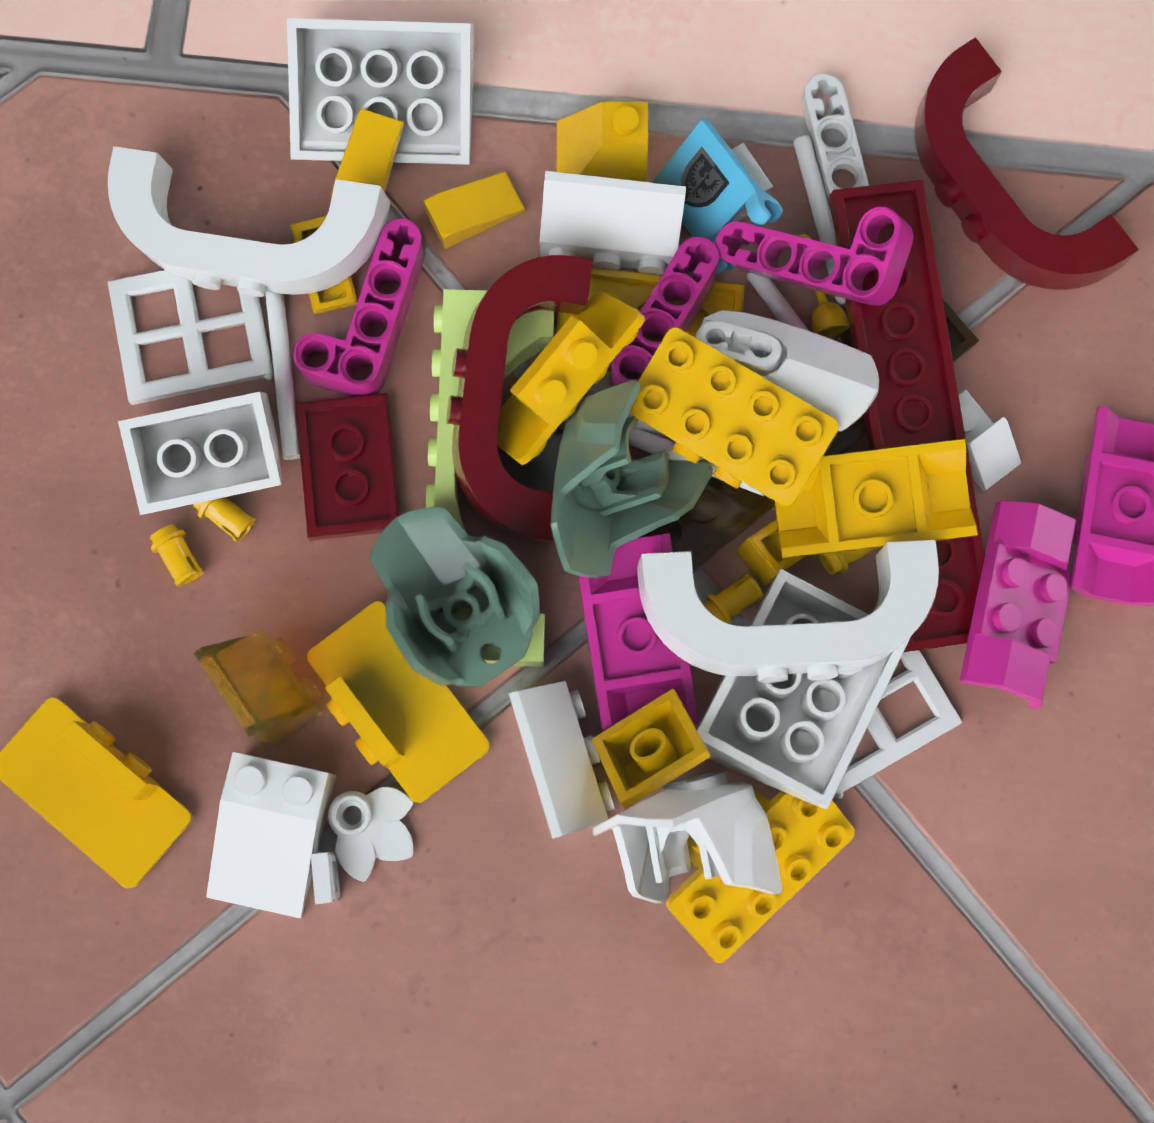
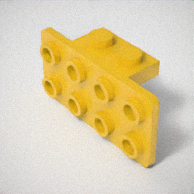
M603 292L595 294L588 302V306L577 317L571 315L510 389L512 395L500 409L497 447L521 465L527 464L532 458L538 456L544 450L547 440L558 426L572 416L578 402L591 386L605 376L608 366L624 347L633 342L639 328L645 321L644 315L639 310Z
M671 328L666 333L638 381L641 388L629 412L632 416L676 441L672 450L695 464L702 457L717 466L713 475L736 489L739 488L743 481L783 506H790L795 503L839 430L838 422L833 417L680 328Z
M380 601L373 602L308 651V662L326 685L325 690L332 698L326 703L327 708L342 727L349 722L361 736L354 743L365 759L371 765L379 761L383 767L388 768L412 801L416 803L425 802L489 752V741L446 685L440 686L414 671L407 663L386 627V607L384 603Z
M54 697L48 698L0 751V780L122 887L134 888L139 885L191 824L193 815L189 809L149 776L152 769L142 759L131 752L125 755L113 745L116 738L107 729L95 721L88 724L62 700Z
M754 789L755 797L766 812L770 825L782 884V893L771 895L746 887L726 885L722 881L721 876L705 879L699 845L689 836L687 843L690 861L697 871L668 897L666 906L716 963L725 962L854 838L855 829L833 800L828 809H823L783 791H780L769 801Z

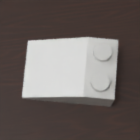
M233 752L220 800L206 897L302 918L312 879L311 854H317L336 775Z

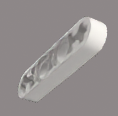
M830 74L813 76L805 87L802 96V109L830 207V193L835 189H842L836 186L832 180V173L839 169L850 171L856 179V184L853 187L869 186L841 81ZM817 90H823L825 96H831L827 108L829 115L823 117L825 111L821 98H815ZM827 129H837L843 133L845 143L840 147L827 146L821 138V133Z

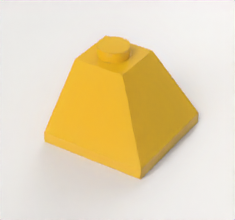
M602 101L557 121V172L647 182L648 102Z
M674 688L591 739L618 800L624 809L711 757Z

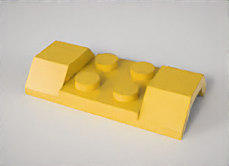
M965 439L823 456L794 504L783 506L775 501L782 558L882 548L887 542L945 540L978 535L977 526L970 508L966 477Z

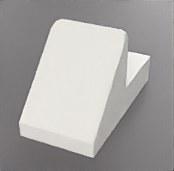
M964 390L959 394L971 473L972 478L984 492L1019 466L1021 460L1005 417L993 423L969 392Z

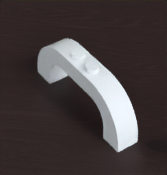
M113 146L108 171V195L112 212L123 233L140 251L161 268L177 276L192 279V283L199 287L220 290L221 284L235 286L237 291L255 297H263L265 291L291 295L314 293L328 289L349 278L374 252L384 225H386L390 207V200L381 186L335 179L330 208L322 225L311 236L302 241L284 245L187 231L172 226L167 213V196L173 169L158 153Z
M936 540L887 542L876 555L879 596L875 609L870 615L848 622L750 627L734 626L725 623L713 616L703 606L694 586L691 552L641 554L637 573L640 599L646 617L657 636L673 653L691 665L708 672L726 676H758L759 682L774 683L785 681L788 679V674L807 673L809 680L832 679L838 676L837 671L862 668L888 656L904 643L925 620L936 595L939 568Z

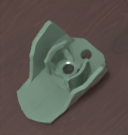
M636 380L586 396L572 416L567 419L555 471L551 528L563 569L574 575L590 578L609 576L615 550L618 547L661 526L678 520L682 515L693 509L713 474V468L706 462H698L697 464L682 461L668 462L669 454L665 450L638 460L631 459L629 435L630 431L638 424V419L635 416L629 418L627 416L641 388Z
M427 507L407 512L396 517L384 529L374 544L369 559L387 589V600L385 603L386 627L407 663L414 671L440 686L455 684L463 687H482L525 657L532 638L533 627L539 619L538 585L532 574L506 544L490 539L487 536H469L445 507ZM461 607H467L472 610L471 617L465 621L455 620V613ZM488 644L500 650V658L497 662L487 663L482 659V647Z

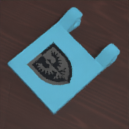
M707 118L701 119L652 181V183L685 186L686 193L682 223L692 237H704L715 244L719 231L726 224L731 223L745 206L749 218L756 226H763L767 221L774 223L783 213V208L779 202L759 187ZM719 256L717 274L722 273L725 269L731 271L735 268L734 265L722 260Z

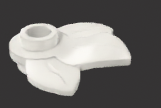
M382 787L368 795L357 791H348L337 796L330 805L328 821L332 830L338 835L335 848L336 858L343 869L356 880L365 882L369 878L376 858L386 861H401L409 859L414 855L412 836L407 827L400 821L410 811L414 802L398 789ZM351 806L358 807L362 813L360 822L355 825H351L345 820V812Z

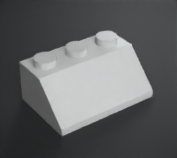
M546 171L539 241L540 257L550 255L577 256L593 259L592 264L595 268L619 270L622 267L638 269L640 273L663 275L678 250L686 187Z
M255 392L118 421L140 515L282 485L278 438L268 395L265 392Z
M566 681L509 693L552 839L607 821L608 816L606 812L615 808L607 782L597 784L592 765L600 763V759L591 740L593 738L592 735L583 738L578 719L586 717L578 689L569 692Z

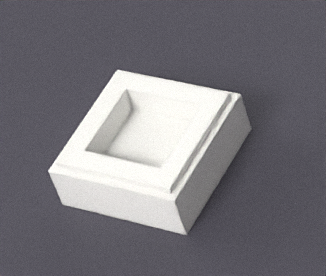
M335 852L311 854L315 904L338 901L341 898L338 861Z

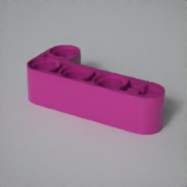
M876 207L869 210L861 218L851 249L744 222L726 224L719 231L715 245L719 250V256L722 260L745 272L860 303L879 306L891 300L898 289L914 235L912 227L896 212L887 207ZM888 224H894L895 228L892 237L887 242L878 244L877 239L880 230ZM751 243L758 247L757 254L740 249L741 245H749ZM791 248L792 253L789 262L779 268V256L784 250ZM834 259L835 264L832 273L827 278L820 279L819 274L822 265L827 260ZM878 270L879 278L876 285L872 289L863 291L862 284L865 276L870 271Z
M398 218L384 225L346 339L341 340L323 334L311 333L304 335L297 341L293 357L302 376L310 384L349 396L378 394L381 391L425 257L420 230L414 222ZM404 242L410 243V245L403 246ZM395 247H396V248H401V247H402V250H401V253H400V256H399L401 265L398 264V257H397V253H396ZM393 281L400 284L399 289L393 294L385 295L378 292L380 286L385 282ZM382 323L387 326L385 332L378 337L364 335L366 328L371 324ZM322 352L329 355L326 363L321 367L312 368L307 366V361L313 354ZM369 365L373 367L371 375L360 381L350 378L353 369L357 366Z
M691 237L680 245L640 311L644 315L645 321L639 328L636 338L632 343L624 347L612 361L611 387L632 381L622 376L626 372H636L642 376L662 342H651L645 339V337L656 335L663 339L671 328H680L685 332L688 331L716 280L719 250L711 240L704 237ZM689 271L693 272V279L688 276ZM676 299L682 301L684 304L672 305L667 301Z

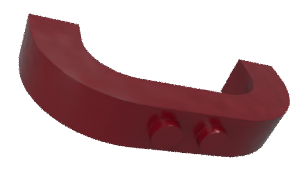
M977 38L971 39L951 53L937 69L921 100L915 120L914 131L917 154L925 173L934 185L937 198L944 206L951 207L960 219L961 227L966 237L974 243L977 242L984 253L1001 270L1021 282L1044 289L1068 290L1088 286L1104 279L1124 266L1139 250L1114 216L1110 214L1089 229L1074 235H1055L1041 230L1028 220L967 139L963 128V111L989 94L1002 73L1001 69Z
M568 255L538 257L521 263L503 274L489 288L474 309L465 331L463 349L456 348L454 352L452 377H459L457 396L450 395L446 422L447 424L454 425L452 457L459 485L471 506L490 525L501 532L525 541L555 544L551 528L553 492L533 490L521 485L507 473L499 458L497 434L508 337L514 322L530 312L547 310L574 315L581 313L588 306L593 259Z

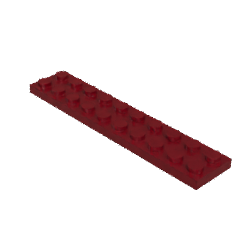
M923 180L833 190L829 195L837 246L851 249L861 218L869 210L876 207H887L896 212L912 227L914 235L898 289L891 300L885 304L875 306L845 299L852 346L859 351L871 355L878 371V394L863 414L869 451L965 439L966 442ZM888 224L880 230L877 239L878 244L885 243L892 237L895 228L894 224ZM878 270L870 271L865 276L862 284L863 291L872 289L876 285L879 278ZM967 443L966 477L970 508L977 526L978 535L936 540L939 568L936 595L925 620L911 635L904 652L966 644L968 641L985 552Z

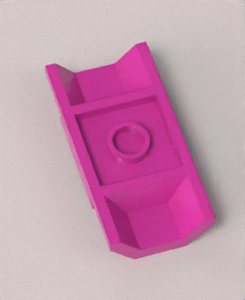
M1102 406L1096 408L1090 453L1086 457L1074 537L1076 549L1070 588L1085 597L1125 605L1154 606V424L1119 418L1112 410Z
M996 501L960 676L961 682L998 688L1028 699V707L1042 709L1049 666L1051 663L1057 662L1070 593L1072 573L1068 572V566L1075 534L1076 519L1038 503Z
M670 533L638 537L618 547L615 550L609 576L599 578L578 576L602 732L673 688L681 699L694 725L699 724L690 663L673 653L657 636L646 617L639 593L637 566L641 554L672 553Z

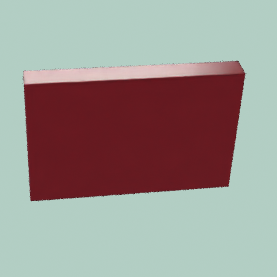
M388 393L295 403L308 539L314 541L382 533L396 517L401 515Z

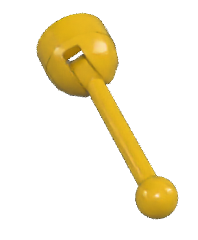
M801 234V235H799L800 237H804V238H808V239H811V240H812V238H811L809 235H806V234ZM814 290L819 305L813 310L811 316L813 333L829 339L836 338L849 328L847 314L837 303L828 302L825 293Z

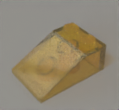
M262 631L204 646L194 652V655L249 738L277 747L324 714L317 704L323 700V696L308 675L302 679L299 678L291 666L297 658L282 637L274 640L273 637Z

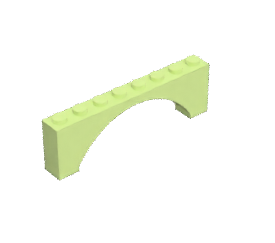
M443 289V305L434 306V332L441 333V349H433L432 377H440L439 394L431 393L430 421H437L438 426L437 439L429 438L428 466L436 467L435 484H427L426 508L445 507L464 529L458 504V479L455 474L452 457L454 425L447 424L446 417L450 395L457 396L459 377H452L454 352L456 348L463 349L468 322L487 290ZM541 310L530 312L514 322L508 337L504 379L524 362L543 351L554 337L555 311ZM467 607L459 608L455 613V620L465 621L469 619L472 615V610ZM539 614V619L533 627L532 638L525 657L513 666L544 667L545 614ZM488 644L482 647V659L485 662L495 663L499 660L500 650L497 647L489 646Z

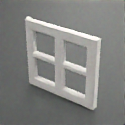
M163 270L108 281L129 403L135 405L262 378L271 380L274 372L259 297L239 292L243 312L199 320L192 279L183 278ZM174 289L180 324L137 333L131 297ZM245 325L252 360L208 369L202 333ZM183 337L189 373L146 382L140 346Z
M919 650L903 652L900 659L907 670L890 679L881 699L914 681L935 717L896 739L877 707L867 729L879 749L847 768L834 795L835 799H841L844 791L963 723Z

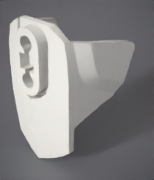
M721 310L704 318L701 327L697 331L696 338L833 417L838 422V431H843L858 420L878 394V371L871 355L811 331L757 315ZM712 342H719L720 344L714 345V344H711V343H712Z
M726 771L695 775L665 784L663 792L634 805L592 828L593 836L604 833L611 828L613 829L628 891L633 897L653 903L666 902L670 877L692 871L687 843L689 835L699 845L705 879L721 876L722 881L726 885L746 887L771 895L782 893L780 873L767 814L756 799L753 786L743 781L728 784Z

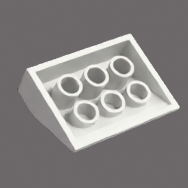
M287 18L290 148L292 160L342 161L361 108L404 122L394 159L395 163L470 165L474 24Z
M780 569L770 584L749 627L848 622L862 619L869 614ZM910 637L883 659L862 668L837 671L838 676L832 679L809 680L807 673L788 674V679L785 681L762 683L758 681V676L723 675L696 728L711 755L709 759L732 771L823 809H828Z

